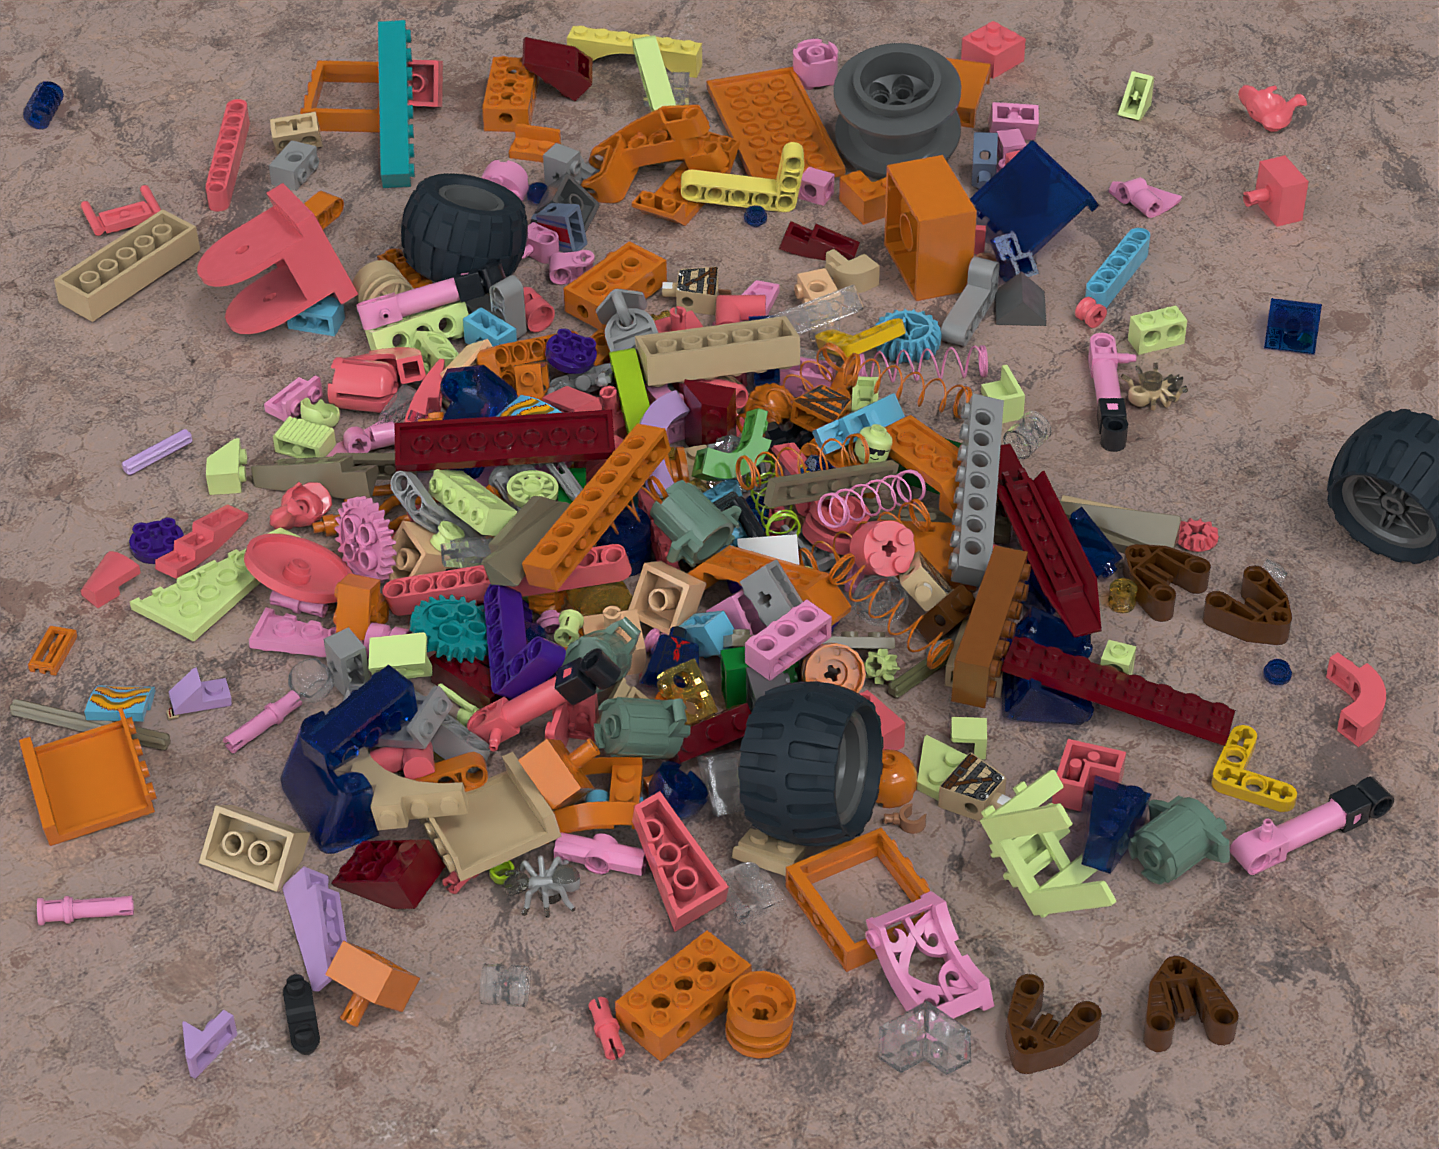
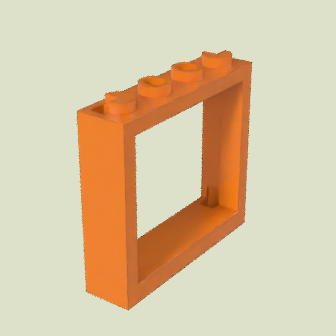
M318 60L316 68L312 69V82H308V95L304 96V108H301L300 114L316 112L320 131L380 133L379 103L377 110L317 108L324 82L379 83V62Z
M882 827L786 867L787 890L846 972L878 959L875 949L870 947L867 939L856 943L853 942L814 888L813 883L878 857L911 902L921 899L920 895L930 892L927 881L918 876L911 860L902 855L895 839L891 840ZM924 911L920 913L921 915L911 919L914 926L925 915ZM903 923L886 930L889 941L892 943L897 942V937L893 934L895 928L901 929L907 937L909 935Z

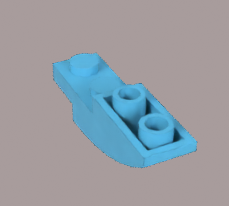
M892 393L815 429L812 433L818 447L821 449L824 442L829 438H835L843 444L847 436L859 433L864 427H869L873 424L886 427L904 418L905 415L895 393ZM850 438L846 441L845 445L849 444ZM829 441L825 444L823 453L826 455L842 446L835 441Z

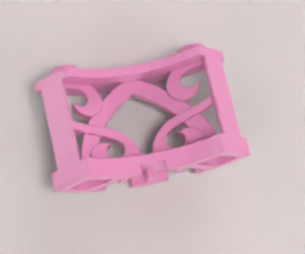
M932 891L920 895L921 899L876 918L866 919L868 927L866 939L872 949H875L883 971L897 998L907 1011L911 1024L914 1027L919 1026L927 1035L933 1032V1027L978 1007L983 1011L995 1007L989 979L976 967L968 954L961 955L954 943L959 940V937L953 926L947 903ZM924 911L925 915L914 926L910 917ZM901 921L909 935L907 937L901 929L895 928L893 934L897 937V942L892 943L889 941L885 927ZM928 937H934L937 946L931 947L927 945ZM915 945L923 954L934 958L943 957L946 962L939 971L937 977L938 986L922 982L908 974L909 962ZM900 955V956H899V959H898V962H897L895 956ZM947 974H952L956 981H952L950 979L948 982V987L945 976ZM939 997H943L946 1003L937 1006L940 1000ZM925 1002H931L934 1008L929 1010Z

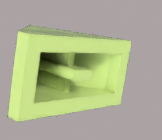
M1131 72L1118 116L1141 121L1152 103L1154 76Z

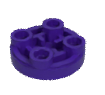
M561 328L557 331L556 335L548 340L545 357L554 368L570 374L585 373L595 364L597 356L596 341L590 337H583L572 333L569 329Z
M170 517L163 518L161 521L140 522L132 527L133 533L130 537L129 545L132 555L138 561L155 564L156 559L174 550V541L183 537L184 534L182 529L176 525V521Z

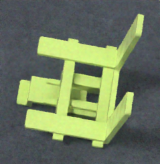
M1055 770L1047 771L1029 786L1026 785L1025 781L1020 782L1013 787L1016 793L1013 798L997 810H995L993 805L988 806L981 811L983 818L979 820L992 842L989 845L992 850L991 857H1001L1008 869L1003 874L1004 879L1009 880L1012 887H1018L1033 915H1040L1041 918L1051 913L1106 907L1116 903L1114 895L1104 880L1082 883L1106 864V859L1099 847H1090L1074 861L1070 862L1059 843V840L1071 832L1069 827L1072 826V822L1060 803H1049L1046 806L1039 807L1063 788V784ZM1054 860L1060 871L1039 887L1034 875Z

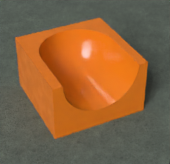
M943 155L887 165L884 245L916 301L962 293L967 286L969 265L974 257L977 210Z

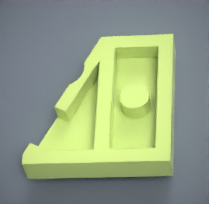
M926 735L923 741L917 790L939 801L940 785L967 755Z

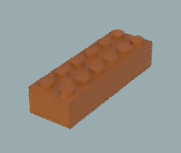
M994 545L954 660L952 702L985 709L988 699L995 696L997 688L995 678H1001V669L1004 662L1001 660L1006 657L1010 648L1008 639H1013L1017 623L1014 620H1020L1023 604L1020 602L1026 601L1029 585L1025 584V581L1029 579L1031 564H1027L1028 552Z

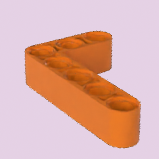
M556 334L500 344L479 351L477 363L489 413L493 406L506 408L518 398L514 366L547 360L545 357L547 342Z

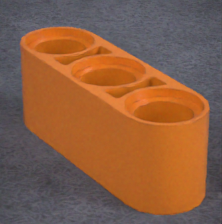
M324 191L317 192L304 203L315 215L322 230L337 219L344 208L342 198Z
M468 752L434 763V773L414 780L430 783H463L465 792L483 786L487 782L488 772L484 757L476 752ZM472 767L480 768L475 773L467 772ZM442 777H451V780L447 782L439 781Z

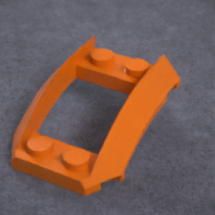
M642 757L593 758L582 766L581 770L585 775L612 773L609 801L575 804L553 811L560 833L592 829H614V825H632V829H635L633 813L634 806L639 804L641 800L644 759Z

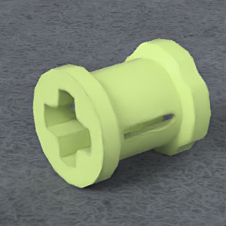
M568 609L562 611L559 615L560 625L554 633V639L563 647H568L570 643L580 639L578 632L584 624V617L576 610Z

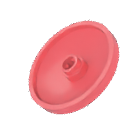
M287 534L259 535L249 542L244 554L245 566L259 582L284 596L309 603L328 604L337 602V598L334 596L337 583L349 573L353 574L350 567L334 552L310 540Z

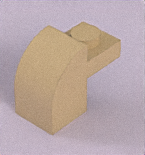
M834 249L826 252L825 268L830 277H833V282L838 291L856 294L868 291L879 285L880 265L866 254H862L849 261Z

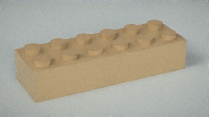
M163 209L54 279L59 303L88 320L95 321L200 251L196 226Z
M786 316L635 336L636 353L641 373L648 386L662 387L666 383H683L685 379L712 380L717 376H739L746 372L763 373L768 369H790L792 366L800 365V336Z

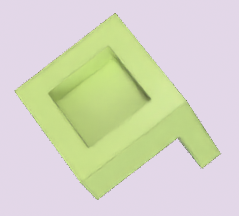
M952 717L951 741L974 743V755L980 759H986L987 718Z

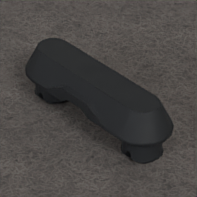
M293 974L287 978V984L283 988L291 1044L299 1053L310 1055L320 1043L312 989L302 975Z

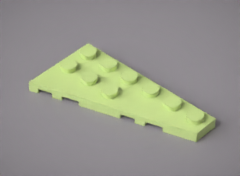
M281 527L268 533L287 534L300 537ZM235 549L228 553V558L218 563L213 560L177 578V583L165 589L160 586L152 590L153 595L143 600H140L138 597L130 601L131 610L195 641L261 582L245 566L244 554L246 549L240 552Z

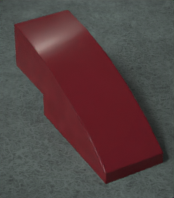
M790 221L779 249L794 255L818 260H826V252L834 249L847 260H852L856 255L860 242L819 224H815L813 230Z

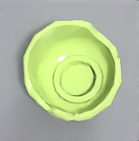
M304 398L300 401L301 419L310 423L313 422L315 425L317 423L320 426L326 425L329 428L334 427L339 422L340 410L335 405L324 403L322 399H319L316 404H311L309 398Z

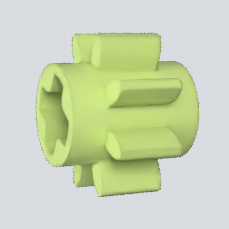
M880 648L878 653L868 652L869 657L864 663L867 672L865 677L875 678V684H884L885 680L893 681L897 670H900L896 662L897 655H888L887 649Z

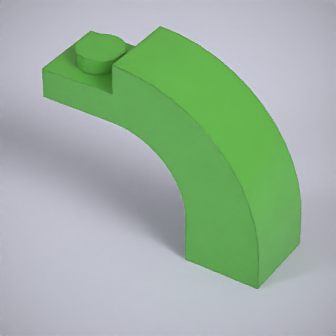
M757 408L746 413L740 442L731 453L721 452L709 447L697 450L691 477L711 482L737 478L736 462L740 456L745 455L754 463L759 453L763 451L768 452L772 440L762 437L768 426V421L766 420L768 411ZM766 454L758 458L756 467L761 463ZM745 459L741 461V476L751 472Z

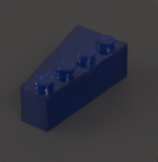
M389 664L380 672L374 673L369 681L359 689L352 691L348 698L337 707L330 709L321 720L304 731L300 736L304 755L329 774L356 758L361 748L368 747L371 749L379 744V738L384 734H396L401 730L400 725L406 721L411 722L418 711L413 683Z
M1095 775L1087 809L1088 814L1081 864L1111 874L1128 850L1129 841L1134 837V833L1145 825L1149 808L1148 803L1151 800L1152 794L1145 792L1138 786H1127Z

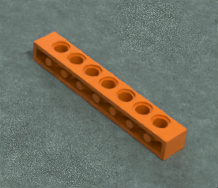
M636 424L522 562L529 585L558 591L671 451L665 428Z

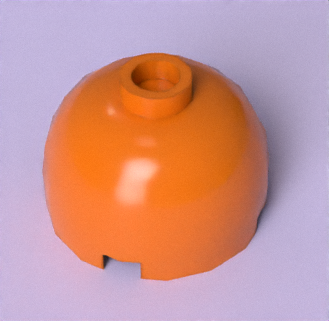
M885 749L882 755L883 770L879 784L880 790L875 802L883 804L882 808L890 809L901 807L912 800L913 793L917 790L918 777L914 763L904 753Z

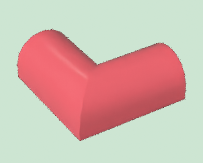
M719 295L716 298L715 325L741 322V320L766 319V295Z
M431 741L425 749L381 747L370 751L372 759L381 767L392 773L403 770L405 778L414 780L435 772Z

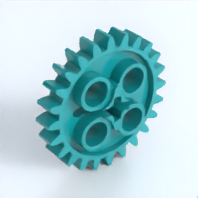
M439 595L438 600L429 597L428 602L422 600L420 606H415L410 619L409 631L413 633L424 632L427 635V653L436 651L437 658L446 655L447 661H451L455 657L459 663H462L463 658H467L469 662L473 663L475 657L483 661L485 655L489 656L484 605L476 606V600L468 603L464 596L460 600H456L453 595H450L449 599Z

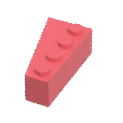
M660 791L635 805L633 824L674 932L726 902L729 886Z

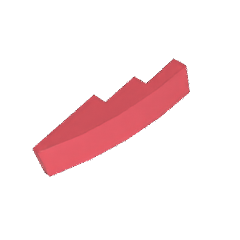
M439 359L423 379L412 399L404 422H417L418 419L428 418V413L441 412L445 381L440 373L445 369V359Z
M227 504L194 521L192 532L175 540L174 550L156 559L155 569L175 579L189 572L229 540L248 519V513Z

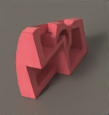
M110 551L104 556L80 590L81 595L95 607L100 608L120 595L119 586L141 573L140 567L123 554Z

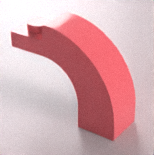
M384 348L371 350L368 354L348 357L351 359L390 363L396 369L401 384L421 381L426 376L421 351L416 348Z
M1337 652L1329 659L1326 678L1348 693L1354 700L1352 704L1341 710L1337 731L1360 747L1376 734L1381 725L1386 702V688L1380 675L1368 663L1359 668L1352 661Z

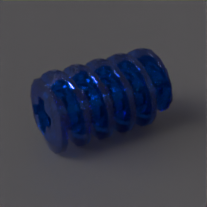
M43 81L39 83L23 110V117L27 124L35 129L43 130L47 128L64 98L63 89L54 82Z

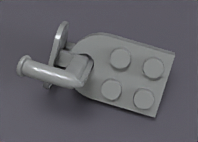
M614 289L597 307L596 313L599 321L602 324H607L605 338L610 352L634 347L636 349L635 336L658 333L653 318L644 311L647 307V301L643 292Z

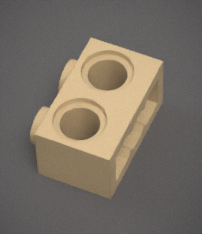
M316 112L270 119L272 139L277 154H280L291 140L316 147L323 146Z

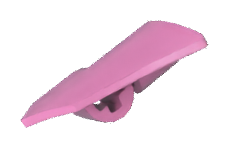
M1141 177L1126 182L1112 181L1109 188V193L1121 203H1131L1149 218L1168 211L1177 205L1182 198L1180 195L1147 185L1146 181Z
M384 418L364 430L357 426L348 428L343 435V441L337 443L326 457L334 456L336 453H368L370 450L395 445L394 422H388Z

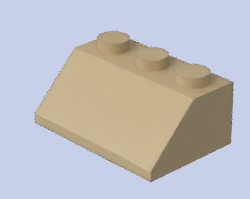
M216 805L199 863L279 892L302 862L310 832L235 805Z

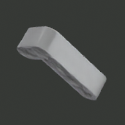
M976 256L972 258L968 270L967 286L941 327L942 341L964 347L968 344L995 299V293L998 289L999 262Z

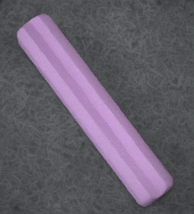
M183 429L123 461L122 467L127 475H132L190 444L193 441L191 433L187 429Z

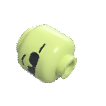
M878 424L861 429L859 433L865 437L869 446L870 457L868 463L886 461L893 441L887 429ZM857 438L854 452L858 456L859 461L864 463L865 449L861 439Z

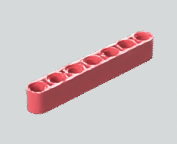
M242 99L231 100L226 105L205 186L209 208L216 212L224 211L230 206L250 126L247 102Z

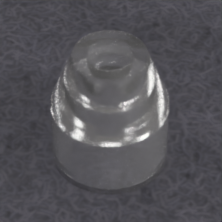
M1267 558L1262 567L1268 571L1279 586H1282L1288 573L1280 564Z

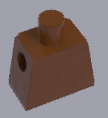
M960 584L924 615L916 629L928 643L933 641L941 632H943L941 636L943 637L971 613L976 599L964 585ZM941 615L945 619V623L940 625L936 622L935 618Z

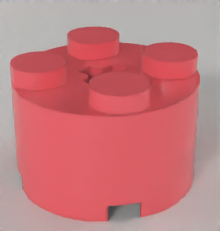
M870 521L853 534L850 542V553L855 555V563L859 567L858 569L866 565L862 573L868 576H897L907 572L913 560L915 552L914 535L910 529L895 521Z

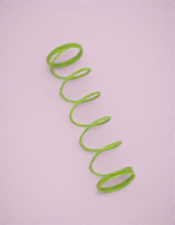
M768 454L766 455L771 461L762 460L761 463H770L771 467L767 473L760 475L761 480L767 478L770 474L772 475L771 478L776 476L773 458ZM747 473L743 477L746 479L747 487H750L748 482H751V477ZM767 487L762 489L760 493L755 492L753 489L750 490L752 500L756 504V510L761 516L762 525L766 529V535L770 536L769 532L773 534L789 533L798 524L796 532L798 538L801 532V524L797 515L792 511L793 506L790 505V510L776 512L769 519L763 513L765 509L773 508L758 503L760 496L765 497V494L762 493ZM787 517L795 520V524L788 531L775 532L769 529L773 521H781ZM763 519L768 520L767 525H765Z

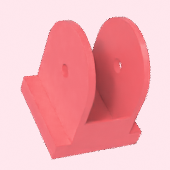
M284 183L266 193L273 207L215 242L204 253L197 266V273L203 283L208 286L222 287L247 280L276 264V269L248 285L229 304L225 319L230 329L238 334H255L277 327L330 294L341 305L358 295L315 215Z

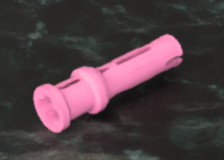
M133 895L74 900L70 896H64V899L60 900L38 898V924L42 926L45 922L65 921L66 924H71V922H74V919L131 916L134 915Z

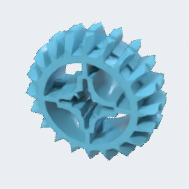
M904 308L903 311L895 309L893 314L886 312L885 317H879V322L876 325L891 319L901 318L906 329L904 335L876 347L877 352L881 351L885 357H889L890 362L897 360L898 354L903 349L908 352L912 362L916 361L918 363L920 362L922 352L926 348L930 349L933 355L939 349L941 331L938 321L933 320L932 315H925L924 311L916 312L915 309L907 311ZM929 351L924 353V360H929L931 356ZM902 352L900 355V364L902 362L909 363L908 357L905 354V352Z

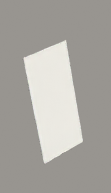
M797 534L737 539L739 548L799 565Z

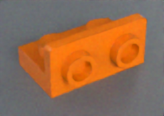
M516 124L515 139L509 149V158L543 163V154L554 144H561L560 129Z

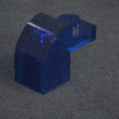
M1015 231L990 239L997 262H999V276L1004 282H1008L1021 271L1028 277L1039 274L1032 251L1022 253Z

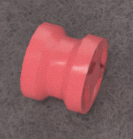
M1092 297L1082 299L1075 310V316L1079 320H1085L1086 325L1091 328L1099 326L1107 314L1106 307L1097 304L1096 300Z

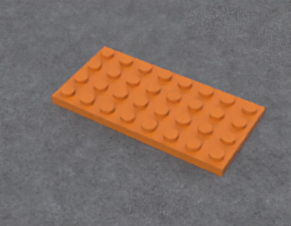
M793 67L706 81V89L729 137L740 140L737 154L748 176L776 180L782 149L790 142L799 143L804 149L803 173L808 167L832 173L834 178L846 174V167Z

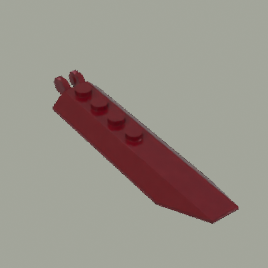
M1019 468L1017 471L1018 481L1014 482L1008 471L1002 472L1001 476L1004 486L997 485V495L1023 551L1028 552L1027 560L1031 564L1043 594L1074 638L1101 632L1097 577L1045 471H1042L1033 480L1029 478L1025 468Z

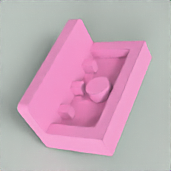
M314 376L309 381L298 377L264 403L265 412L282 421H285L289 416L296 418L301 414L300 401L304 398H309L310 403L314 404L323 397L320 377Z

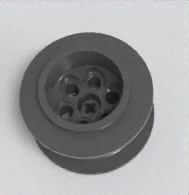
M883 44L856 54L838 72L833 88L834 102L839 112L835 125L836 142L843 156L858 171L861 170L865 175L881 180L887 175V165L943 155L947 161L954 153L961 136V122L956 111L961 98V81L955 67L944 56L932 49L915 44Z

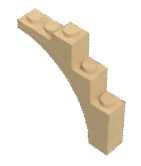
M361 723L335 724L324 764L331 791L348 789L354 810L371 809L377 830L407 828L408 822L411 819L468 814L469 803L463 783H430L400 777L384 769L372 759L369 754L370 741L359 728Z

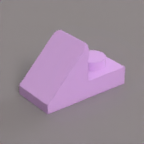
M197 667L193 668L169 691L174 715L232 706L226 678L201 682Z
M225 1010L215 1019L210 1020L203 1031L185 1021L182 1022L186 1060L190 1076L195 1079L237 1036L234 1016Z

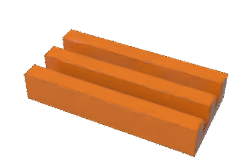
M49 626L28 663L29 671L35 672L36 669H39L42 674L50 671V675L56 676L78 637L76 630ZM56 634H59L55 642H52ZM48 648H49V652H48V654H47L45 660H44L43 662H41V660L43 659L45 653L47 652V650H48Z

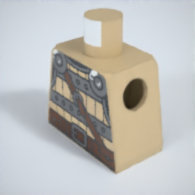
M718 267L679 270L677 282H663L662 296L676 297L677 306L684 307L686 312L692 310L693 313L715 315L719 287Z
M920 551L914 554L908 571L899 574L902 587L926 612L954 590Z
M969 753L940 785L938 807L979 821L983 818L981 811L993 805L995 810H997L1011 799L1005 795L1006 778L979 757Z

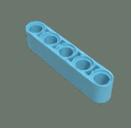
M1133 228L1126 234L1087 282L1085 297H1092L1096 300L1097 304H1101L1106 308L1147 258L1150 244V232L1148 230Z

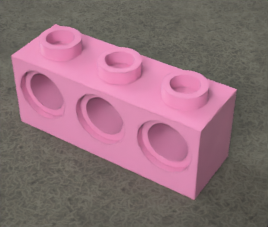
M805 600L745 642V663L769 681L831 638L832 617L810 601Z

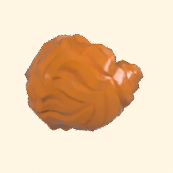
M776 383L756 386L749 393L748 401L743 407V413L746 414L749 411L752 403L761 402L766 404V394L769 389L778 388L783 390V386ZM779 390L771 391L768 395L769 406L774 408L782 419L786 418L789 420L792 406L786 399L784 392ZM788 396L790 401L793 403V399L790 396ZM756 404L751 408V410L759 408L768 411L767 406L762 404ZM768 411L766 420L768 423H771L775 420ZM772 411L776 419L780 421L779 417Z

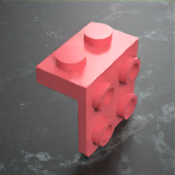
M598 694L575 705L566 702L553 709L552 722H547L545 739L561 740L565 747L569 738L591 739L593 742H596L594 723L598 724L597 720L599 718Z

